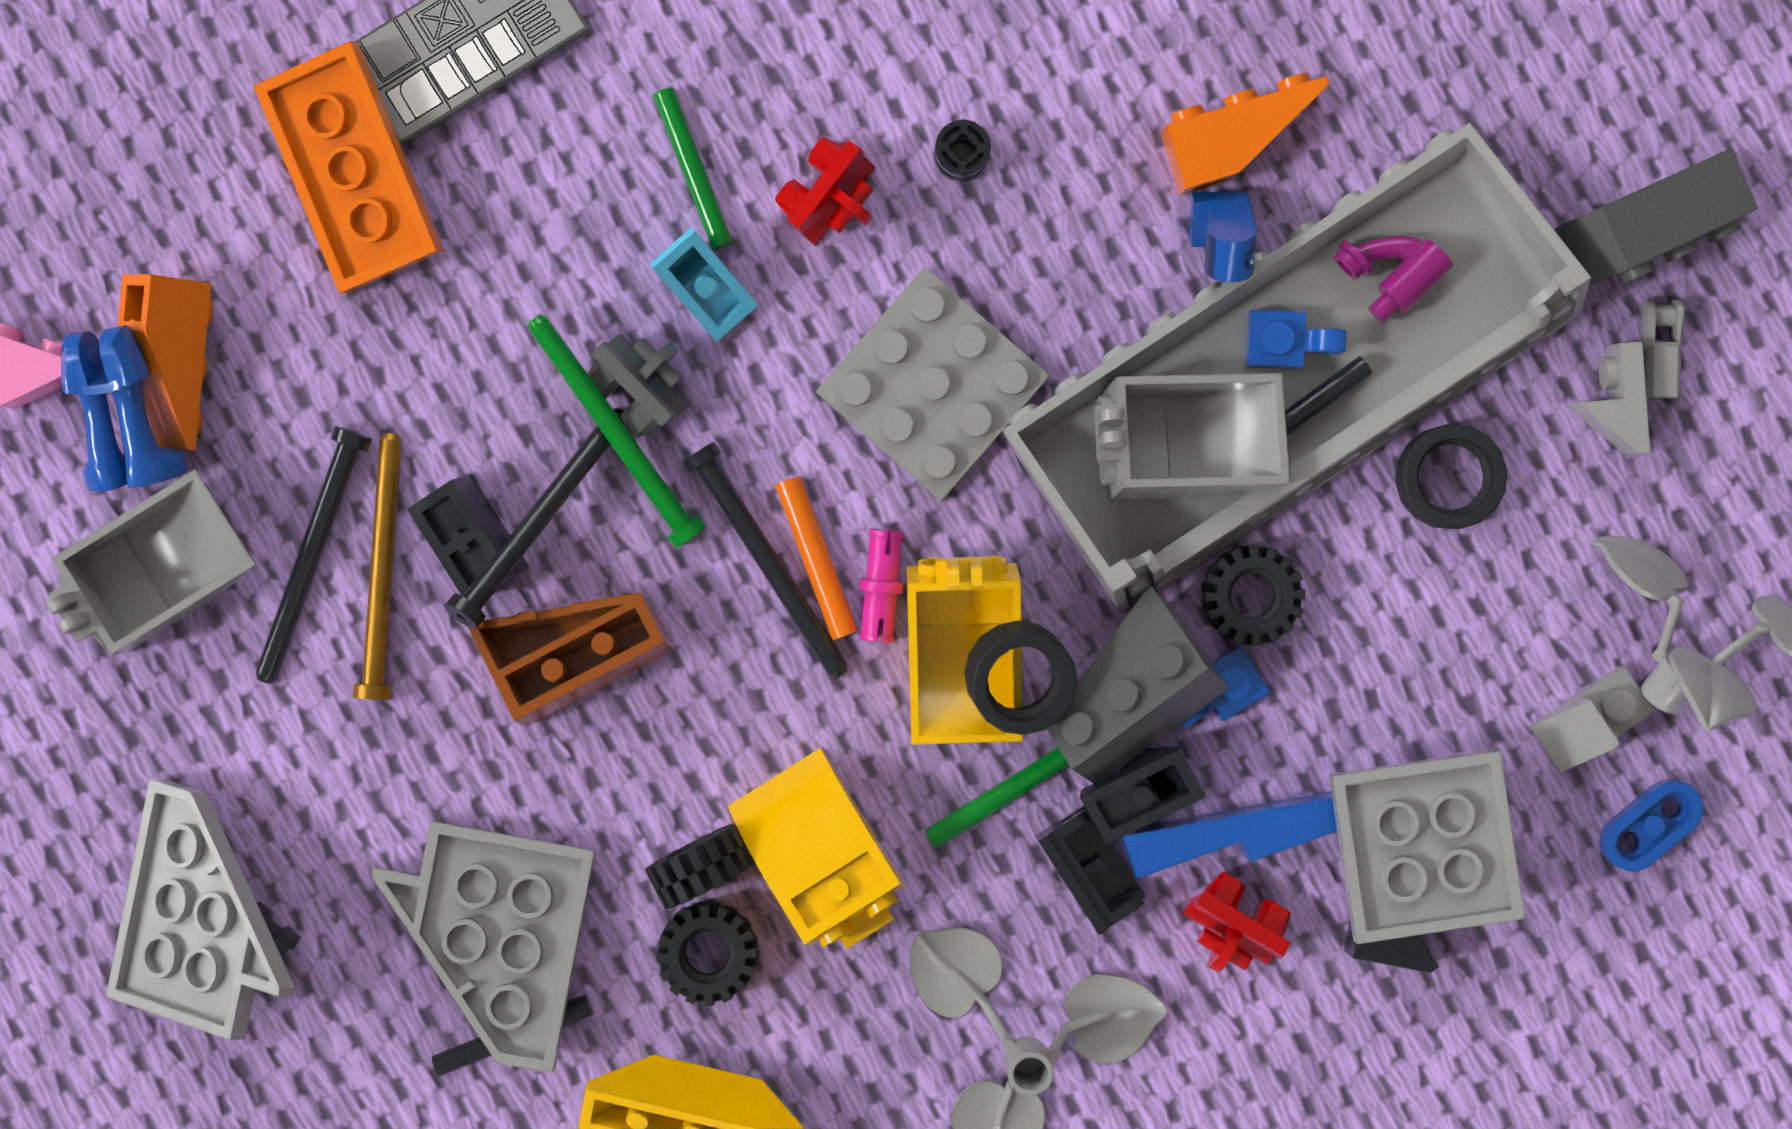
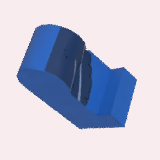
M1247 191L1191 192L1189 240L1191 247H1206L1205 273L1212 279L1221 282L1233 283L1249 279L1254 272V242L1256 240L1257 228Z

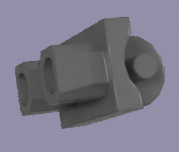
M619 334L608 343L606 341L601 343L591 354L596 361L587 374L605 399L611 397L621 386L635 399L623 412L621 418L635 436L641 437L658 425L662 427L674 420L689 406L673 388L682 379V376L669 362L679 350L669 342L657 351L644 337L632 346L622 334Z

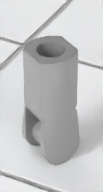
M1644 299L1641 304L1640 328L1643 345L1646 399L1680 398L1681 343L1684 323V305L1680 299H1673L1670 305L1655 304L1653 299ZM1656 326L1669 327V342H1655Z

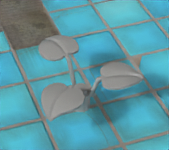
M1604 536L1595 539L1591 546H1596L1602 551L1612 569L1630 588L1647 598L1656 601H1668L1669 612L1660 643L1652 654V658L1658 664L1641 685L1644 697L1656 708L1671 714L1677 713L1688 700L1705 732L1725 723L1750 716L1756 708L1755 697L1743 680L1722 664L1755 638L1770 635L1779 650L1792 657V605L1772 596L1759 597L1752 604L1751 609L1761 623L1753 626L1711 660L1695 650L1684 646H1678L1670 651L1669 647L1683 603L1682 597L1678 593L1684 592L1689 586L1682 570L1668 555L1645 542L1619 536Z
M954 927L923 930L915 936L912 943L910 968L916 990L924 1003L939 1015L955 1019L967 1014L975 1001H977L1001 1039L1003 1047L1006 1049L1004 1064L1008 1081L1005 1087L997 1081L986 1079L975 1082L963 1090L953 1106V1129H1043L1045 1110L1042 1099L1038 1094L1044 1092L1050 1086L1053 1079L1051 1062L1060 1058L1059 1051L1070 1033L1073 1032L1075 1048L1084 1058L1098 1064H1113L1133 1055L1144 1044L1154 1027L1167 1014L1162 1001L1142 984L1115 974H1095L1078 981L1067 991L1064 997V1006L1071 1021L1060 1027L1049 1047H1045L1040 1040L1033 1037H1020L1014 1040L992 1003L984 994L992 990L999 983L1002 976L1001 955L990 938L974 929Z

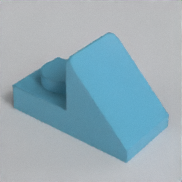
M692 227L649 264L717 342L758 306L755 300Z

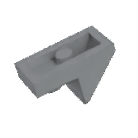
M1642 341L1607 346V357L1600 358L1598 373L1601 388L1609 390L1610 400L1578 402L1566 406L1624 455L1650 453Z
M1619 665L1531 724L1529 728L1558 771L1563 772L1616 749L1620 746L1617 740L1618 736L1655 711L1625 666Z

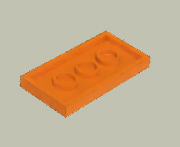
M346 42L253 86L339 294L350 293L444 251L358 42Z

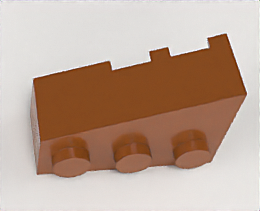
M640 592L574 603L566 607L520 612L513 616L483 620L477 629L468 627L513 720L528 727L675 650L651 601Z

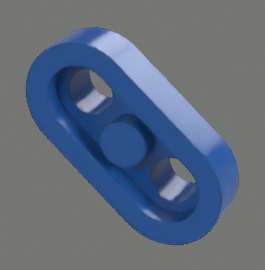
M1665 779L1654 783L1604 825L1599 838L1600 850L1604 858L1613 866L1625 871L1635 872L1649 867L1698 826L1703 816L1701 796L1691 785L1678 780ZM1674 797L1678 802V810L1673 816L1666 817L1661 809L1662 803L1666 798ZM1632 832L1636 838L1635 846L1630 851L1623 852L1619 847V839L1622 834Z

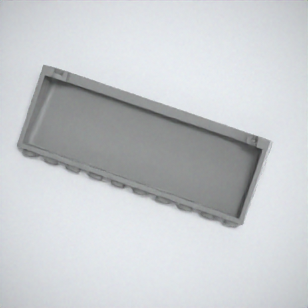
M1468 123L1456 132H1453L1452 129L1441 132L1425 147L1426 152L1409 163L1406 160L1394 163L1381 174L1377 184L1363 193L1356 190L1347 194L1335 204L1332 209L1333 213L1315 224L1313 221H1308L1298 226L1287 237V243L1274 252L1268 254L1267 251H1263L1254 255V272L1249 279L1241 282H1226L1223 285L1221 282H1215L1207 286L1194 298L1193 305L1178 315L1174 312L1163 315L1148 328L1146 336L1131 346L1128 343H1123L1114 347L1102 358V365L1085 376L1078 373L1067 378L1056 388L1055 396L1038 407L1036 404L1027 405L1009 419V426L1002 430L1005 439L1119 612L1130 611L1150 584L1159 592L1166 589L1565 326L1581 311L1591 280L1590 275L1471 123ZM1390 236H1410L1422 241L1425 239L1432 241L1446 253L1452 261L1453 267L1406 314L1397 310L1384 324L1379 322L1370 313L1368 307L1382 295L1378 290V286L1404 260L1401 258H1385L1370 261L1373 270L1368 275L1363 274L1357 280H1354L1333 259V256L1339 251L1338 246L1343 241H1347L1353 246ZM1250 310L1306 312V329L1346 330L1345 353H1341V355L1304 353L1303 369L1246 367L1248 312ZM1358 356H1361L1371 368L1372 374L1287 436L1290 484L1210 497L1110 501L1109 485H1102L1100 463H1097L1094 406L1097 405L1098 397L1104 396L1103 392L1116 377L1282 373L1286 410Z

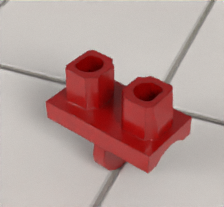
M822 137L810 151L807 160L814 169L822 174L809 190L795 179H792L783 186L775 197L777 204L789 216L787 221L814 246L818 244L830 227L840 234L852 218L863 226H867L873 218L862 205L874 191L865 182L876 167L863 155L862 149L849 140L843 146Z
M1225 872L1216 875L1203 892L1192 897L1182 912L1186 917L1205 927L1200 933L1197 942L1212 951L1207 967L1219 973L1228 962H1231L1239 968L1246 970L1253 957L1264 964H1268L1275 956L1279 958L1284 957L1291 943L1283 938L1290 918V911L1274 901L1264 899L1258 903L1252 917H1248L1235 909L1246 887L1241 881Z

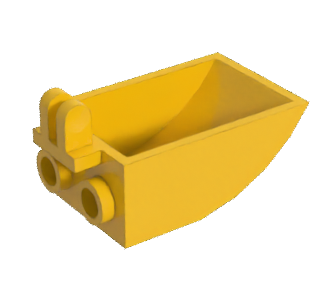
M1000 556L931 557L919 560L918 566H906L911 745L1023 742V735L1002 732L986 722L967 693L964 676L968 654L980 636L997 625L1021 621V579L1017 563H1007V559ZM1022 647L1011 649L999 657L990 669L988 676L990 693L997 702L1009 708L1022 707Z
M821 748L728 806L736 827L751 856L804 945H813L819 941L821 946L826 948L841 939L845 948L849 949L895 920L888 908L899 901L895 893L905 887L906 884Z

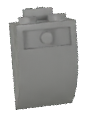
M1282 373L1116 377L1103 392L1104 396H1099L1097 405L1094 406L1097 463H1100L1102 485H1109L1110 501L1210 497L1290 484Z
M194 469L51 558L60 572L58 577L62 586L47 594L50 601L45 605L51 614H60L63 619L58 623L60 629L64 634L71 633L77 642H82L93 635L97 642L103 648L108 649L111 654L130 652L211 601L243 577L255 563Z

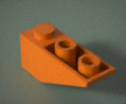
M1308 72L1301 73L1277 82L1279 91L1258 97L1256 89H1249L1224 98L1225 107L1205 113L1202 105H1196L1171 114L1172 123L1166 124L1160 133L1179 196L1233 180L1329 85L1327 76L1311 81Z
M122 274L117 327L129 326L146 361L149 376L142 380L144 402L158 446L196 451L197 436L202 428V414L200 411L201 388L208 367L205 355L207 327L213 315V305L210 300L211 283L154 274Z

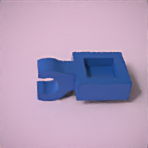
M1250 310L1248 312L1246 367L1303 369L1304 353L1331 355L1345 353L1346 330L1306 329V312Z
M1238 645L1212 661L1230 688L1179 726L1182 725L1185 728L1193 724L1212 709L1219 720L1224 722L1270 693L1243 646Z

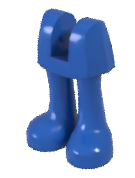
M127 325L105 329L101 334L100 342L95 334L90 331L71 332L65 335L62 345V391L65 394H78L84 412L88 462L83 470V478L86 489L89 491H110L128 484V488L147 486L176 478L188 471L185 457L179 449L159 447L154 440L146 414L142 380L149 376V371L142 351ZM110 392L113 394L117 408L125 454L119 449L113 429L107 393Z

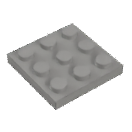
M924 267L825 380L816 393L931 494L942 501L1008 425L1009 419L1022 409L1050 375Z
M1494 749L1329 774L1350 922L1355 943L1363 944L1525 919L1501 751Z

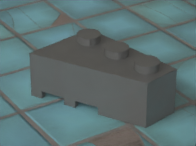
M1729 148L1554 228V231L1590 275L1589 286L1617 274H1620L1623 282L1626 283L1655 270L1652 259L1661 254L1664 255L1668 263L1699 249L1695 238L1706 234L1709 243L1740 230L1741 226L1737 219L1757 210L1758 206L1732 149Z
M1150 584L1077 682L1073 702L1063 717L1046 729L1072 770L1094 784L1114 774L1229 689L1230 686L1173 604Z

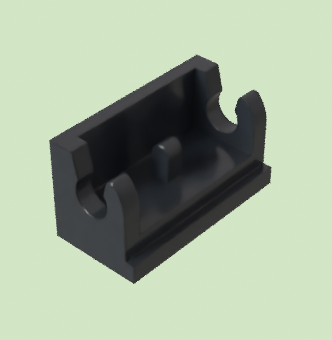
M472 474L450 480L407 509L462 596L510 536ZM524 556L503 582L516 577L530 568Z
M1084 805L1036 835L1038 842L1098 935L1107 931L1108 928L1144 904L1142 899L1146 895L1113 844L1111 842L1106 844Z

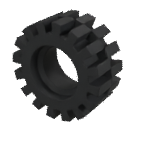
M1258 545L1240 546L1229 552H1224L1213 565H1210L1206 571L1207 577L1205 582H1202L1201 591L1203 592L1201 604L1211 626L1216 628L1225 638L1251 646L1262 645L1267 642L1273 643L1280 640L1279 637L1282 634L1289 633L1295 627L1293 623L1296 618H1301L1304 610L1300 608L1301 601L1306 599L1305 589H1302L1300 584L1303 578L1300 572L1296 571L1291 565L1293 562L1287 556L1279 554L1278 550ZM1250 573H1256L1265 577L1273 590V600L1269 609L1256 617H1247L1238 612L1233 605L1231 597L1236 581Z
M731 823L670 852L667 856L658 859L655 863L646 867L645 871L664 909L667 910L687 903L693 898L723 885L724 882L737 877L755 863L735 823Z
M711 900V903L699 901L692 903L691 906L685 909L683 907L667 923L660 936L659 948L656 953L657 963H660L661 967L659 973L663 982L667 980L671 985L669 989L676 996L679 993L687 997L685 1001L691 1004L701 1001L704 1002V1006H714L716 1001L723 1000V1003L733 999L734 994L738 991L741 993L745 989L756 968L758 940L756 933H753L751 923L746 917L743 918L738 913V909L731 905L730 907L721 905L719 901ZM714 932L725 939L730 950V957L727 964L721 970L714 973H703L696 970L690 964L686 950L688 942L696 934Z

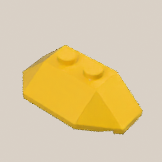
M651 1055L589 1080L585 1089L578 1125L579 1129H805L763 1080L659 1055Z

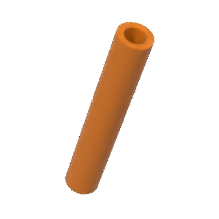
M801 475L776 484L777 493L831 639L835 640L857 632L856 624Z

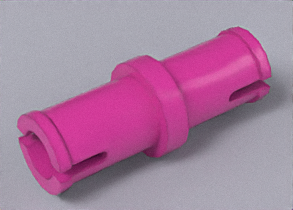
M871 528L869 529L870 540L866 577L860 578L859 589L864 590L865 593L859 639L870 642H877V639H879L882 643H893L897 594L903 593L904 585L903 581H899L904 532L888 529L882 531V529Z

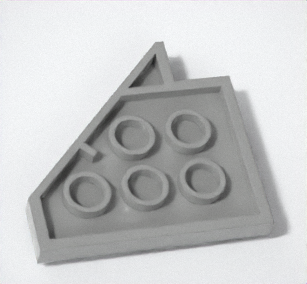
M149 779L106 997L227 1040L246 1039L255 989L281 997L293 996L295 986L207 793L168 780Z
M430 821L420 875L376 867L373 868L371 876L495 1061L499 1064L553 1073L556 1068L597 851Z

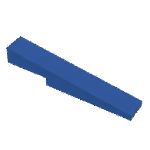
M1328 791L1148 825L1120 838L1132 872L1139 879L1239 843L1243 856L1250 862L1334 833L1337 831L1332 793Z

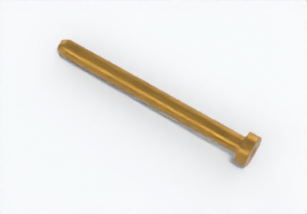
M384 433L379 440L362 684H353L352 698L392 700L393 686L384 684L402 448L399 434Z

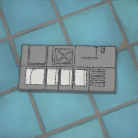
M421 0L354 42H358L400 145L404 147L589 33L590 30L572 0Z

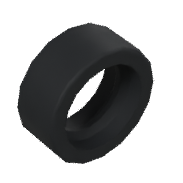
M1447 424L1422 431L1406 445L1397 462L1395 484L1401 503L1415 519L1433 528L1462 529L1481 523L1497 509L1506 492L1508 471L1502 451L1487 434L1472 426ZM1446 444L1460 445L1471 451L1479 460L1483 472L1482 487L1477 497L1467 506L1455 510L1441 509L1430 503L1422 493L1418 481L1419 469L1425 456L1436 447Z
M1013 621L997 625L980 636L968 654L964 671L967 693L986 722L1002 732L1019 735L1044 731L1060 720L1072 704L1077 686L1074 661L1058 638L1039 624L1024 621ZM1024 646L1036 648L1045 654L1051 663L1053 672L1051 685L1044 695L1031 705L1019 708L1005 707L997 702L990 693L988 684L990 669L999 657L1011 649Z

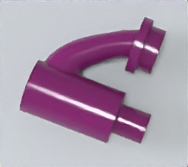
M1410 236L1384 237L1355 246L1347 241H1343L1338 246L1339 251L1333 256L1337 265L1354 280H1357L1363 274L1368 275L1373 270L1370 261L1385 258H1401L1404 260L1378 286V290L1382 295L1368 307L1370 313L1383 324L1397 310L1406 314L1453 267L1450 258L1435 243L1428 239L1422 241Z

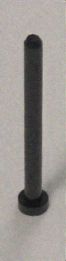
M617 407L613 408L614 412L622 421L621 415L624 411ZM598 426L590 433L465 594L462 596L454 593L446 602L445 608L462 624L471 629L479 627L486 618L485 614L481 611L483 606L609 447L610 443Z
M335 425L330 439L338 442L256 669L257 680L267 684H271L278 677L359 450L368 452L372 438Z
M716 443L708 444L682 461V464L689 474L697 470L827 674L835 679L848 671L847 662L715 459V457L721 454Z

